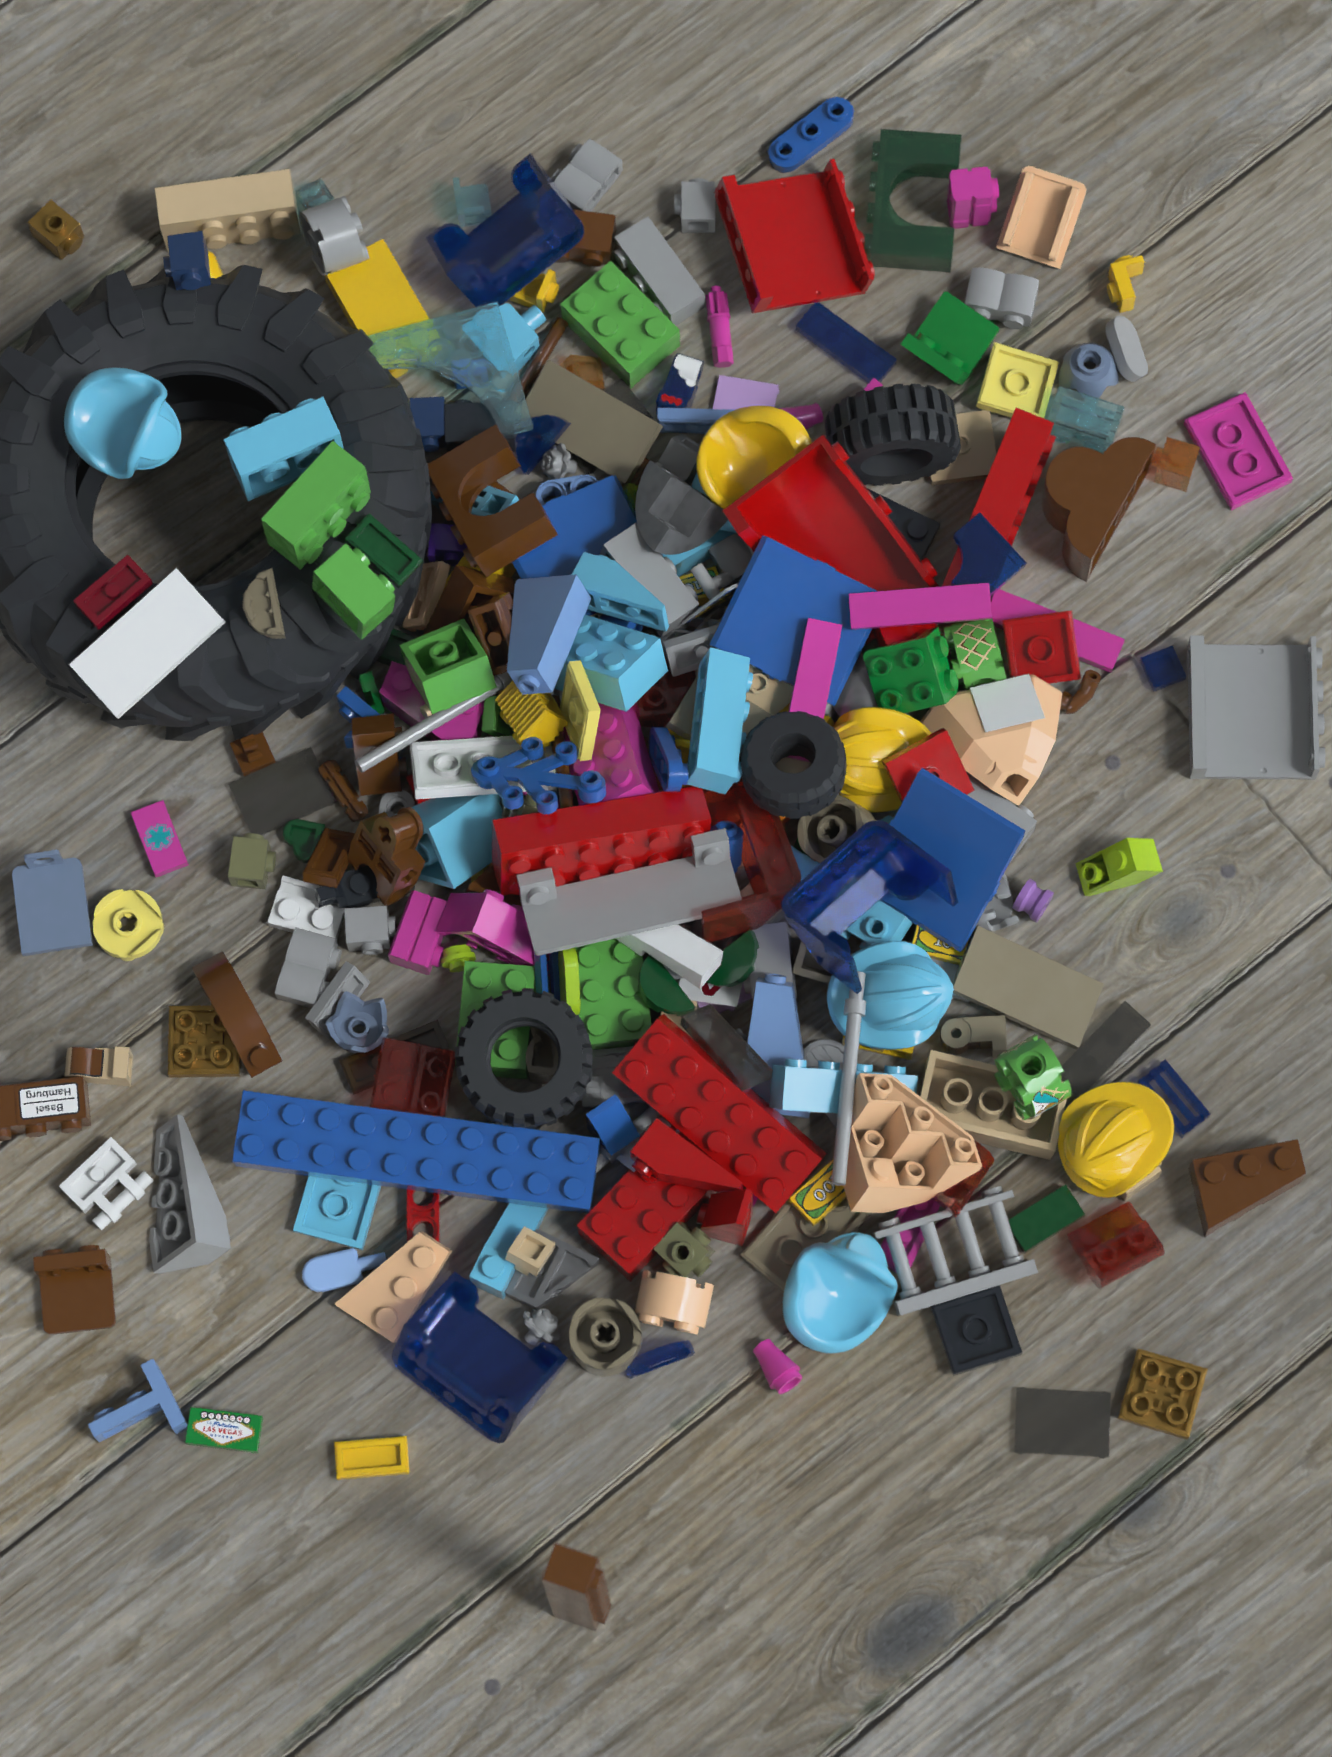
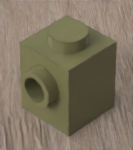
M245 833L243 837L233 836L228 879L231 886L266 890L268 872L274 873L276 852L271 851L269 841L264 839L262 835Z

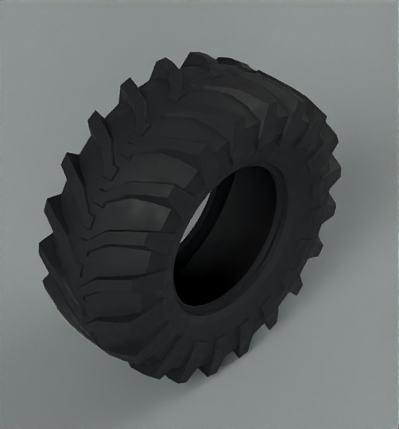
M248 265L238 266L230 273L218 278H211L210 286H203L196 290H176L173 277L167 278L164 268L147 283L132 286L123 269L105 276L97 283L90 296L78 311L74 313L59 299L46 309L37 320L23 353L8 346L0 357V630L12 649L27 663H33L40 673L47 678L46 685L57 695L102 708L104 711L100 720L121 729L145 724L166 726L165 740L193 741L198 736L218 727L231 726L234 739L236 740L250 734L256 735L265 731L271 723L291 707L303 719L328 703L348 674L359 680L360 675L368 671L382 655L394 625L401 627L418 593L423 563L429 547L432 507L429 470L426 464L420 430L416 428L413 414L407 403L408 397L404 388L391 375L388 369L383 368L377 362L376 357L369 351V348L374 343L362 329L341 325L339 322L318 311L325 298L309 289L304 288L297 292L281 293L269 287L260 286L259 283L263 270L261 268ZM115 367L132 369L152 376L165 386L167 390L165 401L175 412L179 424L191 421L214 420L236 423L249 428L262 423L271 414H284L295 409L304 400L311 398L317 400L324 397L341 434L344 450L366 467L371 490L369 501L360 511L354 510L346 519L347 523L342 532L334 538L331 536L322 545L323 550L320 556L311 564L307 562L301 570L273 549L268 556L244 573L215 584L194 587L226 623L118 719L69 664L158 584L153 583L99 630L74 604V599L116 564L105 556L93 542L94 509L102 485L108 475L86 463L72 448L65 433L64 414L72 391L86 375L96 370ZM370 513L416 553L423 562L399 589L392 584L395 588V591L392 592L395 595L393 612L361 640L312 589L314 571L344 544H347L345 543V538ZM371 564L368 566L377 577L381 574ZM270 568L273 569L286 639H271L259 634L249 624L243 610V594L247 591L249 584L256 579L258 573Z

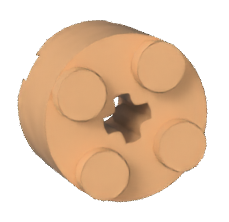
M643 1270L635 1313L639 1314V1321H642L644 1324L663 1327L664 1321L675 1323L674 1328L677 1331L698 1335L699 1328H705L714 1285L705 1283L704 1289H700L701 1284H697V1280L662 1272H656L654 1279L649 1270Z

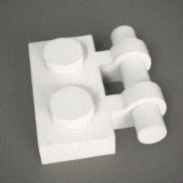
M110 1137L59 1187L84 1213H87L96 1204L102 1211L92 1221L100 1230H103L111 1221L115 1223L121 1218V1212L134 1199L138 1201L146 1194L144 1190L154 1180L145 1171L133 1180L127 1173L137 1163ZM120 1182L125 1189L110 1203L104 1195Z

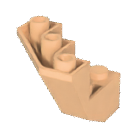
M1034 674L1030 675L1044 713V719L985 732L972 692L969 689L957 692L944 705L930 707L920 721L931 733L941 728L946 729L965 770L989 789L1018 806L1040 777L1056 741L1062 692Z
M859 1073L854 1091L846 1185H843L851 1212L885 1213L924 1203L981 1169L982 1164L973 1136L894 1076Z

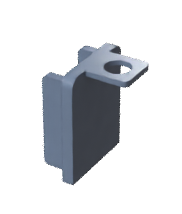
M59 850L24 855V861L27 865L17 866L12 871L22 956L93 946L84 872L80 860L77 858L63 859ZM40 858H50L47 860H37Z

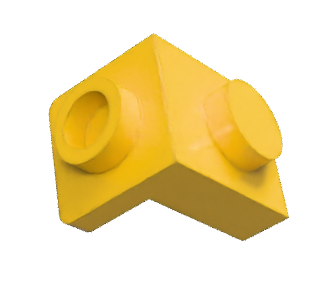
M1132 255L1122 256L1110 264L1108 274L1110 283H1107V292L1111 303H1117L1120 313L1133 310L1136 296L1130 278L1143 273L1145 261L1142 255L1137 257Z
M518 264L505 293L506 299L529 308L535 305L544 313L548 302L553 304L559 291L555 271L548 269L545 275Z

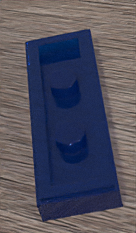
M819 302L814 303L796 324V330L867 383H870L873 378L881 383L897 364L895 357Z

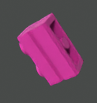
M987 166L975 167L971 171H968L967 168L951 170V173H949L947 208L949 223L953 229L967 228L969 224L973 227L986 226L990 222L991 213L997 212V198H999L997 178H991V172Z
M415 890L411 891L388 953L389 961L392 964L409 968L425 975H430L433 966H440L443 950L445 949L440 946L444 935L435 931L446 906V900L431 897Z

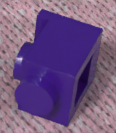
M431 523L428 547L429 563L443 561L450 566H456L464 556L462 550L466 549L467 545L466 543L459 544L450 529L453 524Z

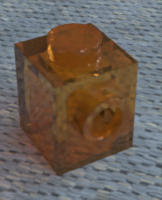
M1167 437L1164 448L1157 446L1151 466L1157 468L1154 482L1187 492L1200 447Z

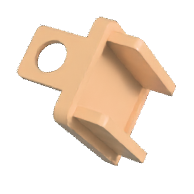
M1032 166L1025 167L1020 174L996 248L1061 269L1087 192L1085 185Z

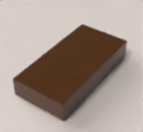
M325 828L303 871V882L337 888L349 864L348 855L355 833Z

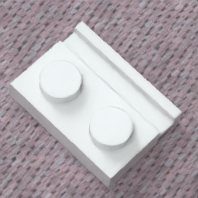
M282 876V882L277 891L267 922L268 926L292 933L296 927L333 937L337 940L345 917L344 909L346 908L339 909L337 903L319 908L315 893L316 888L322 886Z

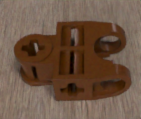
M404 807L391 817L382 812L360 821L350 845L349 863L355 870L365 866L371 868L377 881V897L384 906L399 901L410 892L417 883L426 862L416 850L417 844L423 835V823L419 814L411 807Z

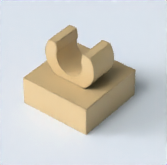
M524 1226L507 1251L505 1260L515 1264L514 1269L528 1276L531 1273L537 1276L553 1252L555 1243Z

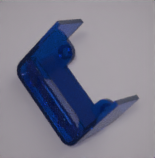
M873 820L858 829L792 888L782 900V910L785 919L817 963L858 994L862 991V986L854 958L850 955L848 942L841 936L848 927L888 891L898 899L913 900L921 896L929 888L952 907L958 904V899L950 869L887 822Z

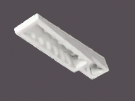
M678 924L615 938L640 956L645 952L699 989L721 965L723 956L722 950Z

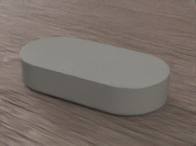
M1124 316L1115 317L1106 324V336L1120 374L1125 379L1136 382L1148 373L1147 361L1133 324Z

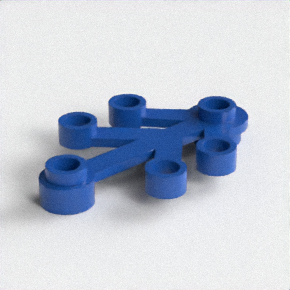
M529 737L523 740L521 744L522 749L500 759L490 756L481 758L471 768L472 778L478 786L484 789H495L502 798L503 806L511 810L520 808L524 804V797L520 787L510 786L506 780L519 782L536 802L537 810L542 814L554 813L558 809V800L555 792L544 790L541 785L578 790L579 798L586 803L599 802L606 796L605 779L597 771L589 770L582 773L581 776L549 772L562 765H571L576 762L578 758L576 745L568 741L559 743L555 748V754L524 768H515V766L527 760H538L544 754L541 739Z

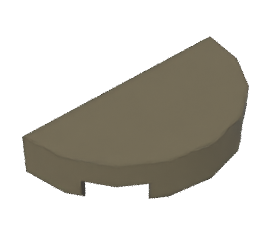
M270 568L258 573L256 579L249 584L247 591L243 594V610L249 624L259 634L271 639H286L273 569Z

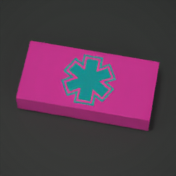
M164 800L131 812L156 878L189 865Z

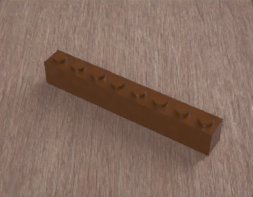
M557 1543L554 1544L542 1578L554 1617L596 1631L598 1623H606L612 1603H610V1594H608L606 1580H604L605 1575H603L604 1570L601 1569L599 1558Z

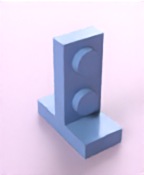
M154 1359L140 1365L153 1391L147 1393L146 1390H142L126 1399L128 1404L116 1410L113 1407L104 1409L94 1416L95 1421L88 1424L94 1438L98 1442L123 1431L161 1410L164 1411L176 1434L187 1429L188 1424Z

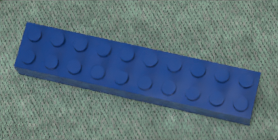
M243 1090L232 1162L237 1167L588 1214L592 1206L600 1138Z

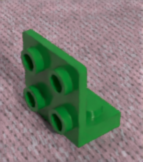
M944 291L915 335L908 333L900 345L955 383L963 385L1000 331V328L949 292Z

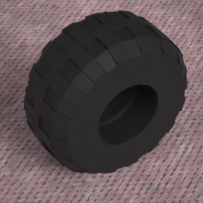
M785 711L761 720L746 736L740 754V762H742L741 777L747 794L758 807L778 817L800 818L819 813V811L835 801L836 796L841 792L847 770L846 753L838 732L826 720L807 712ZM788 756H800L809 760L812 764L805 771L799 773H786L775 766L779 760Z

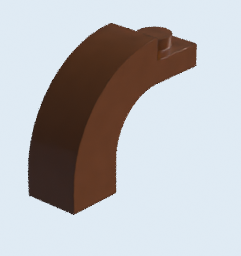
M222 951L192 967L204 993L222 1022L251 1078L282 1062L264 1023L224 952Z

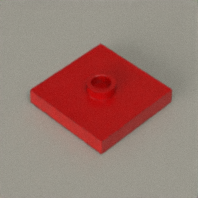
M1072 610L1002 620L1010 678L1034 674L1049 684L1082 679Z
M944 728L935 731L882 761L901 803L921 768L966 795L974 791V787L953 742Z

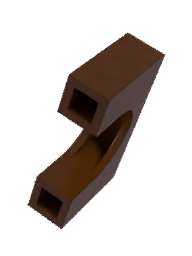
M496 424L427 464L431 477L430 490L436 499L441 497L443 502L438 504L440 510L448 522L452 520L455 522V525L451 526L450 529L460 545L466 543L467 548L462 551L471 567L479 566L486 577L558 535L534 493L529 494L498 513L487 516L471 514L474 501L484 488L521 466Z

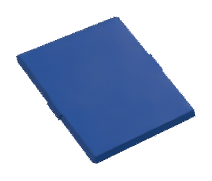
M616 475L609 476L566 496L562 495L546 502L542 507L558 535L512 563L521 579L572 575L583 552L600 555L603 544L637 523L636 512ZM587 609L585 615L591 616L597 612Z
M762 535L709 645L719 650L749 657V665L762 671L770 679H775L779 682L783 681L794 686L807 619L812 618L842 625L827 700V704L835 706L872 630H851L849 594L877 591L836 571V568L826 562L815 561Z
M921 768L894 819H891L887 826L883 840L860 882L859 888L961 952L965 948L988 902L996 894L1001 884L1000 880L1023 839L1025 830Z

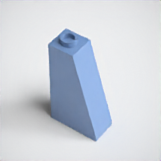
M577 574L517 579L515 583L507 672L522 695L552 693L591 601L589 593Z
M765 973V978L758 977L756 981L742 1079L746 1085L769 1103L772 1064L785 1065V1059L805 1060L793 982H787L785 975ZM776 1109L781 1115L809 1119L811 1114L808 1111Z

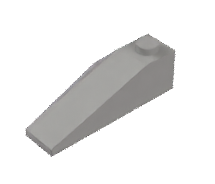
M177 1114L156 1130L154 1173L159 1175V1186L157 1195L152 1196L151 1207L157 1208L156 1228H150L149 1243L153 1271L158 1274L210 1264L231 1249L225 1213L185 1119L182 1115Z

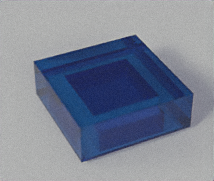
M1173 645L1140 658L1141 666L1153 692L1186 679V674Z

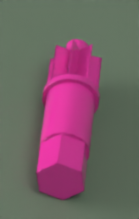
M720 286L711 287V292L705 295L707 321L710 327L713 366L723 368L734 364L729 323L731 316L729 314L727 293L721 291Z

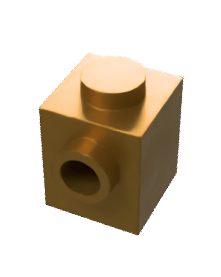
M52 199L28 221L32 236L61 261L68 254L75 253L83 242L84 234L80 223Z

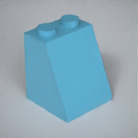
M499 794L431 798L411 807L419 814L423 823V835L417 844L416 850L426 862L418 879L454 889L492 863V820L501 819L503 812L500 806Z

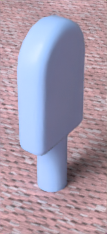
M350 1248L316 1256L309 1259L304 1265L302 1279L304 1284L315 1292H326L356 1285L363 1280L362 1271L378 1268L387 1260L385 1252L358 1258L357 1250Z

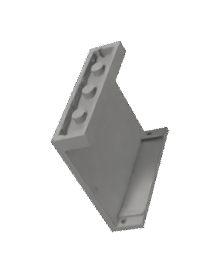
M1190 635L1187 645L1190 779L1316 780L1320 768H1325V748L1319 747V735L1324 734V714H1318V702L1323 701L1324 688L1323 681H1317V669L1322 668L1323 655L1322 648H1316V636H1310L1308 645L1204 644V636Z

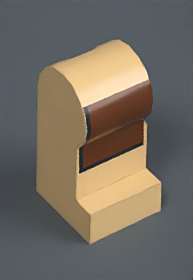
M71 1047L67 1049L64 1078L83 1076L87 1083L131 1086L134 1055L129 1047H115V1049Z

